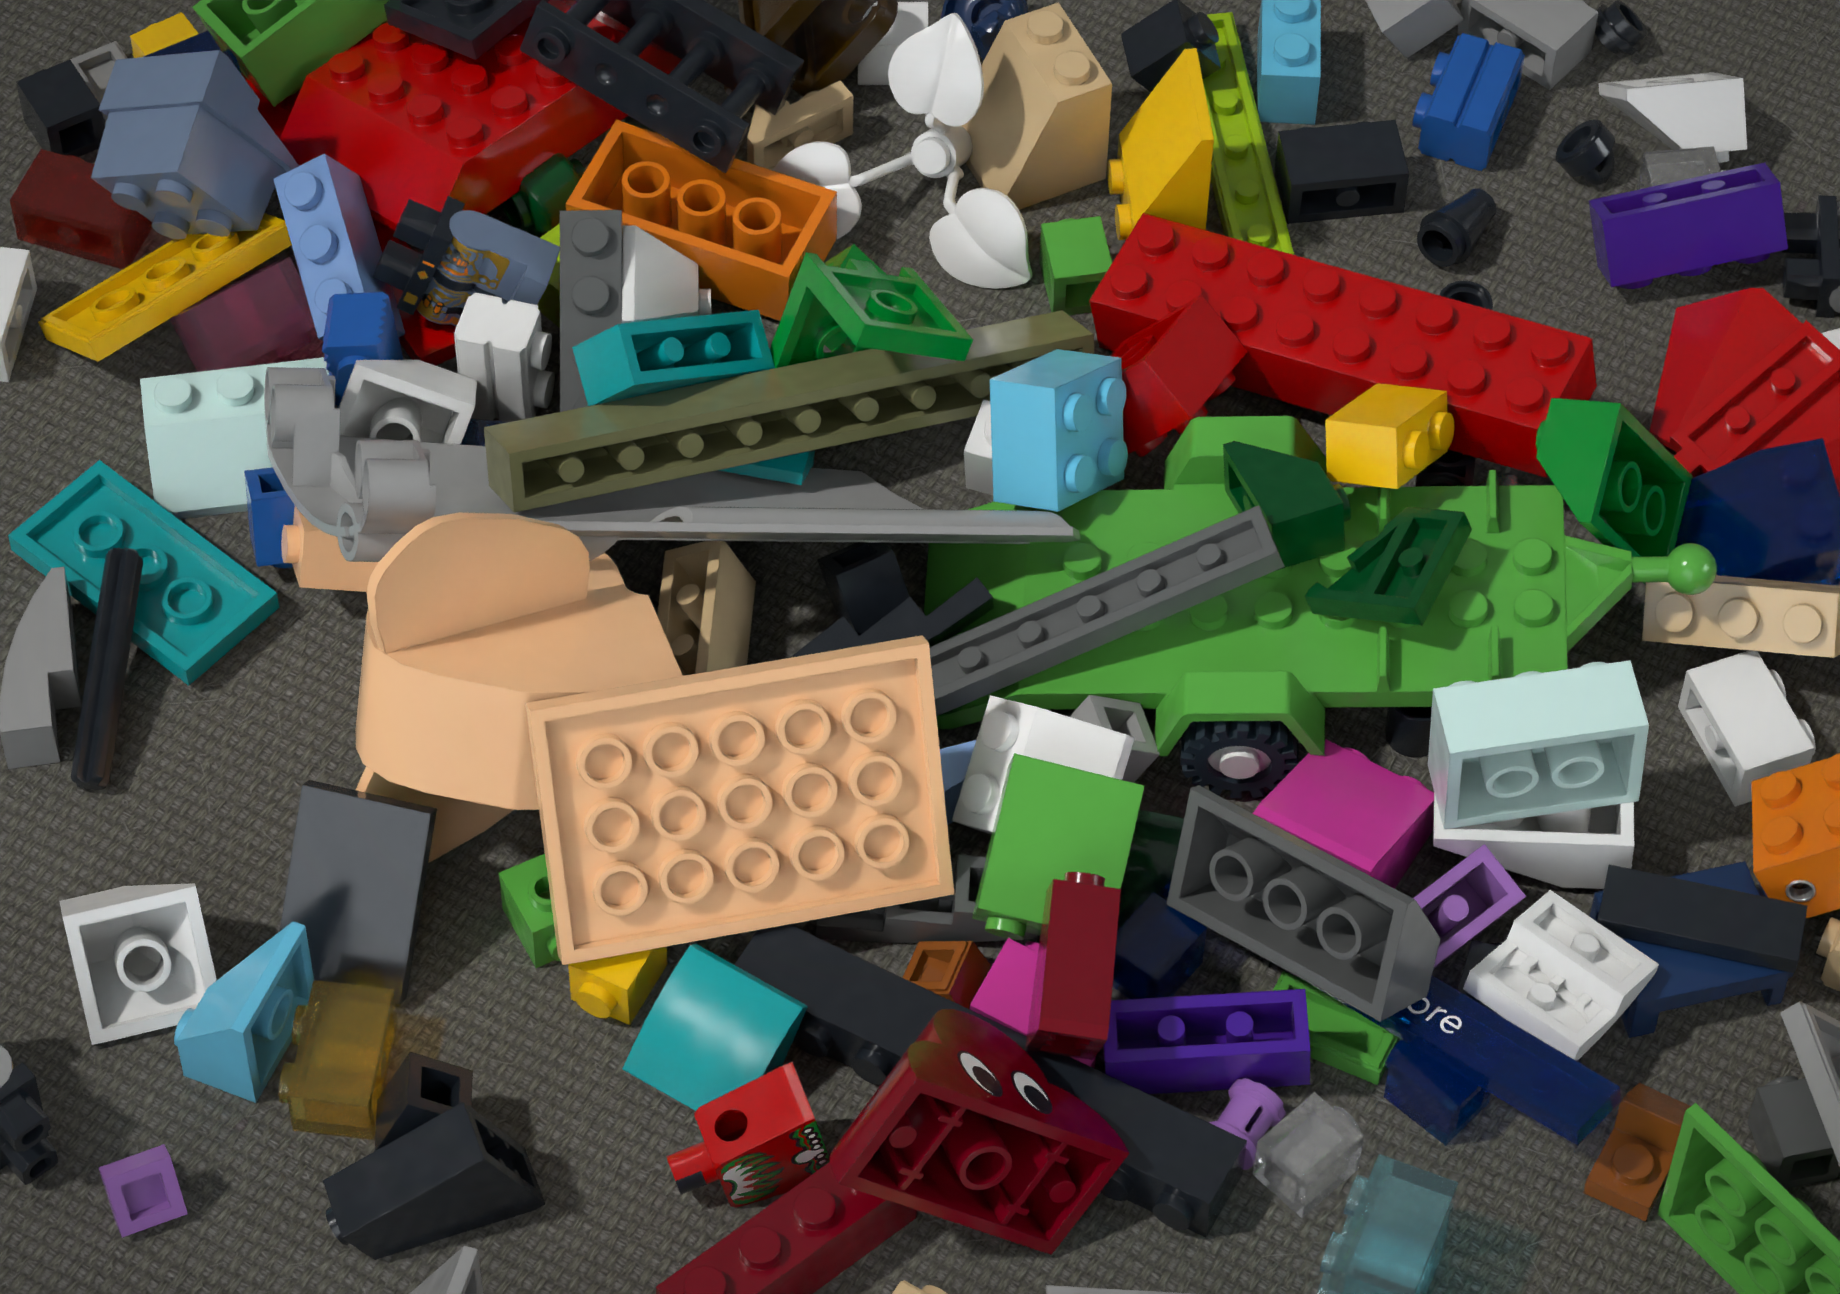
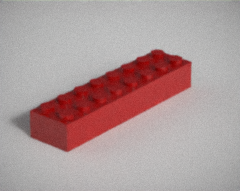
M1145 213L1141 215L1089 300L1099 348L1114 352L1125 339L1202 294L1248 351L1231 371L1236 377L1231 386L1329 415H1333L1377 383L1447 391V413H1451L1454 419V436L1448 448L1449 450L1545 478L1548 477V474L1536 458V435L1539 425L1543 420H1546L1551 398L1589 401L1597 387L1593 341L1590 337Z

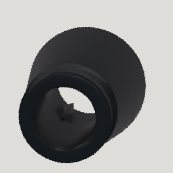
M1471 189L1466 194L1426 215L1421 221L1420 230L1417 234V244L1423 256L1431 263L1441 267L1460 264L1466 261L1491 219L1496 214L1497 208L1494 199L1482 189Z

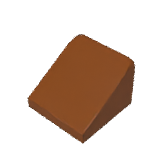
M919 941L902 978L970 1009L972 1000L992 966L973 941Z

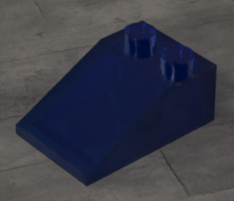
M1823 438L1762 449L1692 478L1675 548L1686 543L1704 546L1715 558L1717 564L1716 575L1838 585L1840 582V496Z

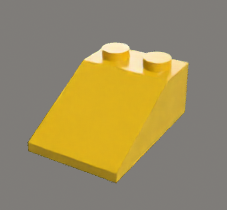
M1197 48L1183 50L1119 133L1117 159H1108L1107 177L1110 195L1120 194L1121 204H1116L1115 225L1118 240H1127L1143 213L1206 230L1214 137Z

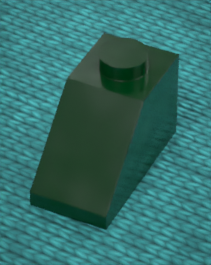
M1237 441L1223 444L1225 491L1238 513L1258 505L1260 506L1285 567L1283 568L1345 549L1344 522L1351 519L1349 500L1344 488L1340 484L1332 485L1319 462Z

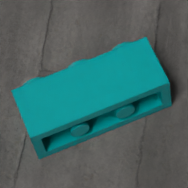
M759 310L622 323L572 347L588 406L775 368Z

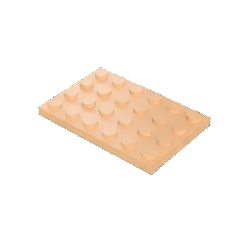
M923 635L525 703L557 952L562 965L954 895L929 642Z

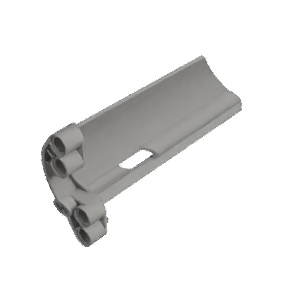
M267 367L264 389L268 457L273 469L297 509L312 525L324 533L338 537L341 553L345 560L350 562H380L394 544L416 525L432 517L459 512L515 514L559 524L581 539L589 552V561L605 553L617 540L1030 544V542H1072L1081 540L1079 530L1070 526L1062 517L1052 512L923 509L891 492L862 471L811 468L802 485L716 470L514 513L489 486L485 446L340 436V408H334L335 376H328L325 368Z

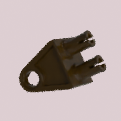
M738 0L740 22L804 60L792 87L793 90L802 96L812 91H819L840 80L843 82L887 34L898 13L897 0ZM872 6L869 14L863 19L867 10ZM724 86V89L727 95L729 96V94L733 90L727 86Z

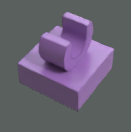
M164 1144L99 1167L115 1223L122 1238L188 1214L171 1157Z

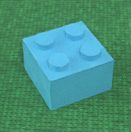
M1056 349L990 379L993 502L1059 512L1124 479L1128 450L1126 443L1123 441V408L1126 402V386L1122 380V358Z

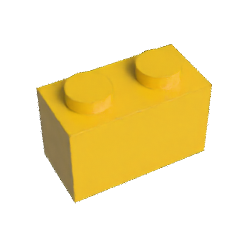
M1377 383L1325 420L1327 477L1333 482L1399 489L1445 454L1452 443L1454 419L1451 413H1447V391Z

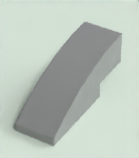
M64 567L51 568L32 596L16 628L5 662L0 692V737L8 769L60 762L56 710L81 707L73 607Z

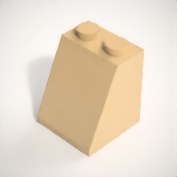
M1059 2L1005 20L981 65L984 80L981 106L976 115L968 123L962 125V127L969 133L972 141V152L966 164L981 188L1002 192L1020 210L1106 179L1112 82Z

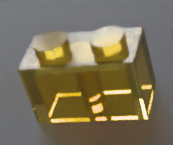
M313 980L308 1006L298 1005L294 1015L292 1042L293 1045H298L295 1062L284 1063L279 1082V1102L289 1106L293 1131L373 1140L376 1129L377 1099L385 1087L398 1028L393 989Z

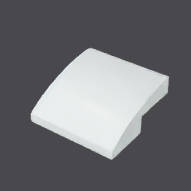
M1549 890L1514 920L1507 939L1470 970L1463 990L1563 1060L1573 1065L1630 1006L1655 975L1659 964Z

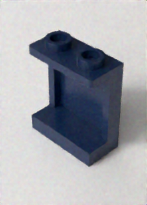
M1746 861L1672 876V878L1767 897L1760 884L1755 885ZM1603 891L1594 893L1589 917L1595 921L1598 920ZM1620 937L1659 964L1655 975L1624 1011L1621 1018L1628 1037L1632 1038L1654 1033L1659 1013L1666 1010L1755 991H1761L1767 1006L1780 1004L1788 978L1793 977L1794 973Z

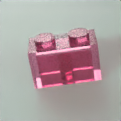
M290 257L271 263L170 318L197 372L257 365L255 359L272 350H275L279 358L284 357L312 342L307 331L315 328L302 280Z

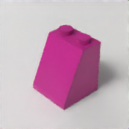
M1325 739V755H1311L1308 753L1259 803L1253 814L1395 889L1433 831L1434 792L1428 790L1415 778L1400 776L1371 762L1358 750L1348 747L1343 748Z

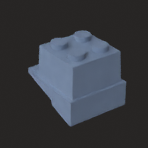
M214 50L117 59L115 61L99 107V111L108 118L91 179L111 192V198L115 203L122 207L136 210L152 222V228L159 234L173 239H185L187 234L208 233L214 236L225 237L230 232L258 230L273 190L276 189L273 179L299 165L257 108L260 102L258 96L229 57L222 51Z

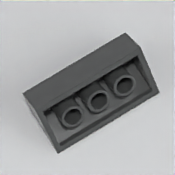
M1200 785L1190 789L1167 899L1168 906L1380 1022L1427 997L1441 938L1415 899Z

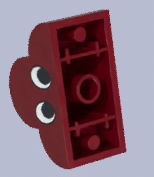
M942 1009L933 1016L916 1041L909 1046L831 1151L829 1160L838 1184L1052 1255L1130 1153L1122 1139L1105 1119L1079 1098L1062 1088L1048 1083L1035 1061L1009 1036L974 1015L955 1009Z

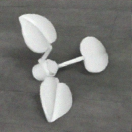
M951 13L933 25L907 38L896 49L889 63L888 78L894 98L907 112L926 114L925 124L931 128L916 138L911 152L873 169L851 176V165L846 151L839 145L816 141L801 145L789 152L778 162L772 171L837 191V239L850 232L861 215L862 203L854 187L866 184L910 165H915L920 173L930 178L946 176L948 180L943 205L949 214L934 223L929 236L932 251L937 261L951 276L964 283L990 289L1014 287L1028 282L1033 276L1028 254V233L1025 221L1015 203L1002 192L989 188L970 190L961 196L958 203L955 201L958 182L964 176L960 166L967 162L972 152L971 137L962 125L968 123L981 106L984 80L974 40L961 17L957 13Z

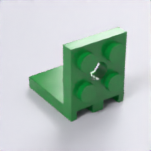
M806 252L772 341L770 352L775 368L868 349L965 362L973 339L913 268L902 267L899 276L880 274L871 262L849 259L846 268L826 266L817 254ZM839 332L847 334V339L843 345L834 348L831 352H823L824 345L831 336Z

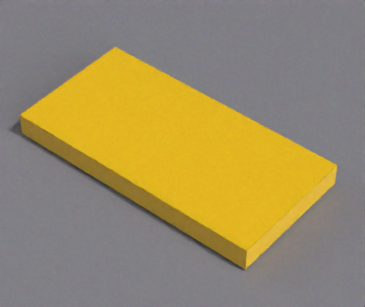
M264 213L258 230L230 232L225 237L214 236L208 233L187 234L185 239H173L42 317L38 323L47 341L99 362L291 246L285 220Z

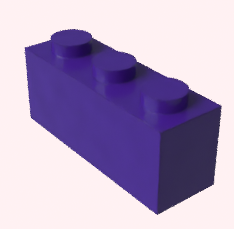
M1765 162L1589 200L1597 266L1611 287L1619 286L1624 289L1641 288L1651 284L1653 278L1676 273L1681 276H1697L1710 271L1713 265L1732 261L1744 264L1757 263L1769 258L1770 253L1788 249L1780 181Z
M1306 989L1111 1000L1108 1039L1104 1044L1106 1074L1147 1094L1229 1090L1237 1079L1243 1078L1261 1083L1266 1087L1310 1085L1311 1050Z

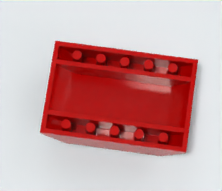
M550 0L547 3L566 13L576 3V0ZM599 14L587 25V27L616 44L630 30V28L608 17L605 18ZM533 15L477 60L391 26L387 22L378 26L372 33L353 47L334 55L328 62L306 76L280 136V140L299 166L325 153L358 174L372 218L395 231L409 199L440 212L447 197L450 196L465 203L463 210H472L486 215L519 192L523 178L554 154L561 153L568 158L610 129L615 120L621 121L629 115L519 50ZM653 42L638 56L667 75L682 60Z

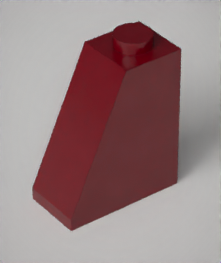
M1084 872L1065 873L1064 880L1053 879L1046 891L1025 1046L1027 1051L1093 1060L1108 1039L1121 889L1105 887V878L1102 876Z

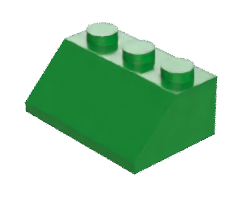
M1551 398L1546 420L1541 422L1537 431L1536 458L1579 523L1603 545L1631 551L1632 557L1668 556L1675 548L1692 475L1621 403Z

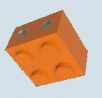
M1840 753L1830 758L1787 771H1779L1770 776L1751 781L1753 873L1767 897L1807 905L1806 919L1840 909Z

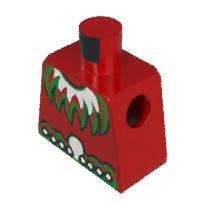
M793 1062L785 1064L698 1107L694 1112V1116L704 1141L666 1156L681 1195L720 1180L730 1207H741L787 1193L830 1162L817 1122Z

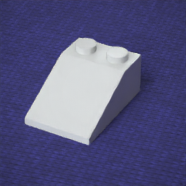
M1434 792L1433 846L1468 857L1485 844L1506 870L1564 888L1604 889L1609 864L1629 869L1632 867L1634 852V802L1444 829Z

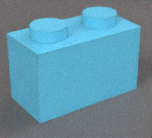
M1261 0L1257 44V111L1260 122L1315 125L1321 77V0Z

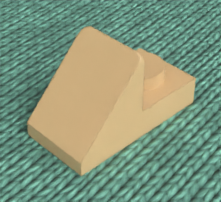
M840 80L819 91H812L793 104L786 101L785 105L776 115L756 104L747 135V162L773 170L785 155L801 145L816 141L834 144L852 135L853 94Z

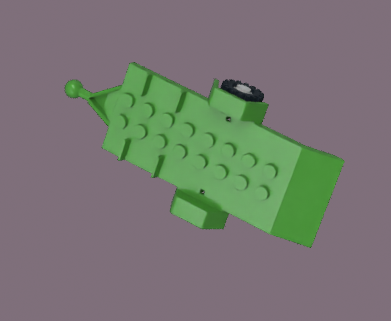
M1292 416L1196 417L1191 419L1165 460L1164 489L1101 490L1059 512L999 502H991L968 509L1052 512L1062 517L1070 526L1079 530L1081 540L1072 542H1030V544L929 543L924 614L925 616L929 615L977 577L993 596L994 609L953 636L955 637L1239 514L1225 491L1223 444L1237 441L1319 462L1327 475L1326 456L1300 422ZM1489 470L1486 486L1400 487L1399 489L1343 487L1351 508V519L1344 522V550L1271 572L937 716L938 729H954L982 721L990 695L1042 709H1077L1089 695L1136 702L1141 704L1142 709H1156L1155 743L1157 752L1160 753L1159 756H1168L1181 738L1182 772L1186 778L1192 777V784L1194 786L1200 785L1204 787L1209 784V791L1220 796L1223 789L1230 790V798L1242 799V791H1250L1253 798L1264 796V787L1272 791L1298 765L1299 741L1311 755H1325V708L1432 707L1433 688L1447 687L1459 681L1482 682L1510 678L1528 671L1545 673L1568 669L1567 652L1632 588V583L1668 582L1674 590L1681 594L1696 595L1706 591L1712 585L1717 574V564L1714 556L1707 548L1695 543L1682 544L1673 549L1668 556L1632 557L1631 551L1564 535L1563 497L1555 485L1499 486L1496 470ZM1406 507L1465 512L1472 531L1423 626L1312 613L1305 599L1308 589L1317 582L1327 589L1352 568L1347 557L1364 542L1377 537L1383 531L1384 526Z

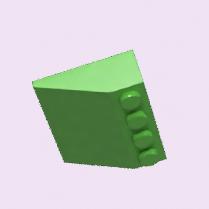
M1697 1103L1689 1107L1684 1114L1657 1214L1739 1294H1840V1241L1817 1220L1815 1214L1806 1203L1793 1197L1768 1173L1766 1167L1756 1155L1744 1150Z

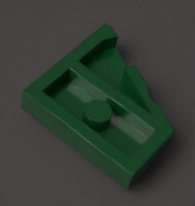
M1406 507L1384 526L1383 531L1377 537L1364 542L1347 557L1352 568L1327 589L1317 582L1308 589L1305 599L1312 613L1423 626L1472 531L1465 512Z

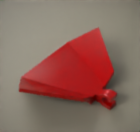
M1747 288L1677 307L1649 432L1661 444L1677 453L1674 455V458L1692 475L1691 484L1701 475L1712 486L1735 518L1840 514V350L1807 320L1801 323L1764 288Z

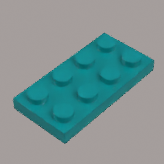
M100 460L8 535L11 550L44 576L48 574L51 568L64 567L70 595L95 615L97 613L106 554L112 548L136 550L143 559V568L131 642L188 686L279 608L276 591Z

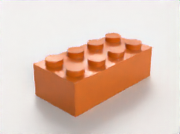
M615 120L566 202V211L622 210L623 225H636L696 262L699 269V289H711L712 299L748 311L759 310L760 315L778 321L781 320L805 253H815L824 262L837 239V191L736 158L731 168L724 173L659 133L619 120Z

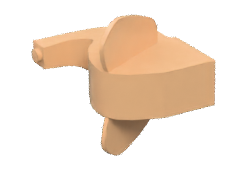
M296 506L294 508L293 525L283 526L281 541L283 562L292 563L299 587L366 592L368 611L366 614L355 729L356 750L366 767L356 790L437 808L429 862L483 833L513 810H539L525 703L683 676L649 595L638 594L629 590L624 584L618 567L605 553L589 561V552L581 539L559 524L515 514L459 512L436 516L416 525L394 544L380 562L346 561L341 553L338 537L324 533L312 525Z

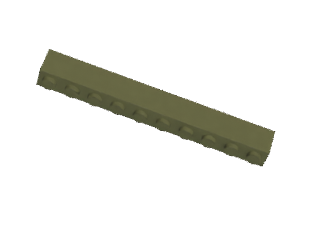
M1061 310L967 329L966 332L972 337L973 342L965 362L868 349L484 427L489 486L515 513L974 417L978 415L983 399L990 401V379L1056 349L1094 354V334Z

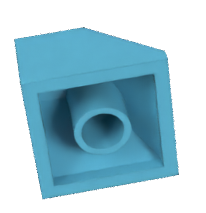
M294 921L210 985L196 1009L189 1008L184 1012L174 1036V1044L178 1047L184 1076L254 1103L258 1101L317 998L305 925Z

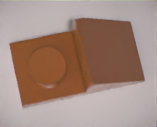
M1637 1084L1620 1102L1614 1128L1586 1179L1583 1193L1646 1222L1666 1184L1684 1114L1691 1106L1644 1084Z

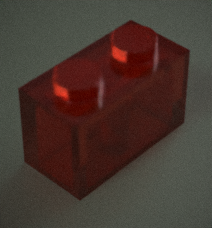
M40 149L10 199L18 240L122 270L131 265L152 229V222L136 210H131L115 203L111 198L112 193L91 179L95 164L86 162L73 155L64 156Z

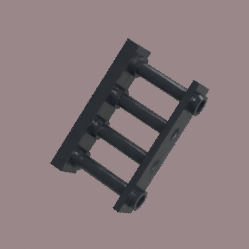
M542 0L535 9L519 49L724 173L731 168L750 125L741 119L742 116L754 103L776 115L785 105L804 63L803 59L704 0H577L566 13ZM600 11L630 28L617 44L587 27ZM651 42L682 59L668 75L638 57ZM702 73L707 74L733 90L720 106L689 88Z

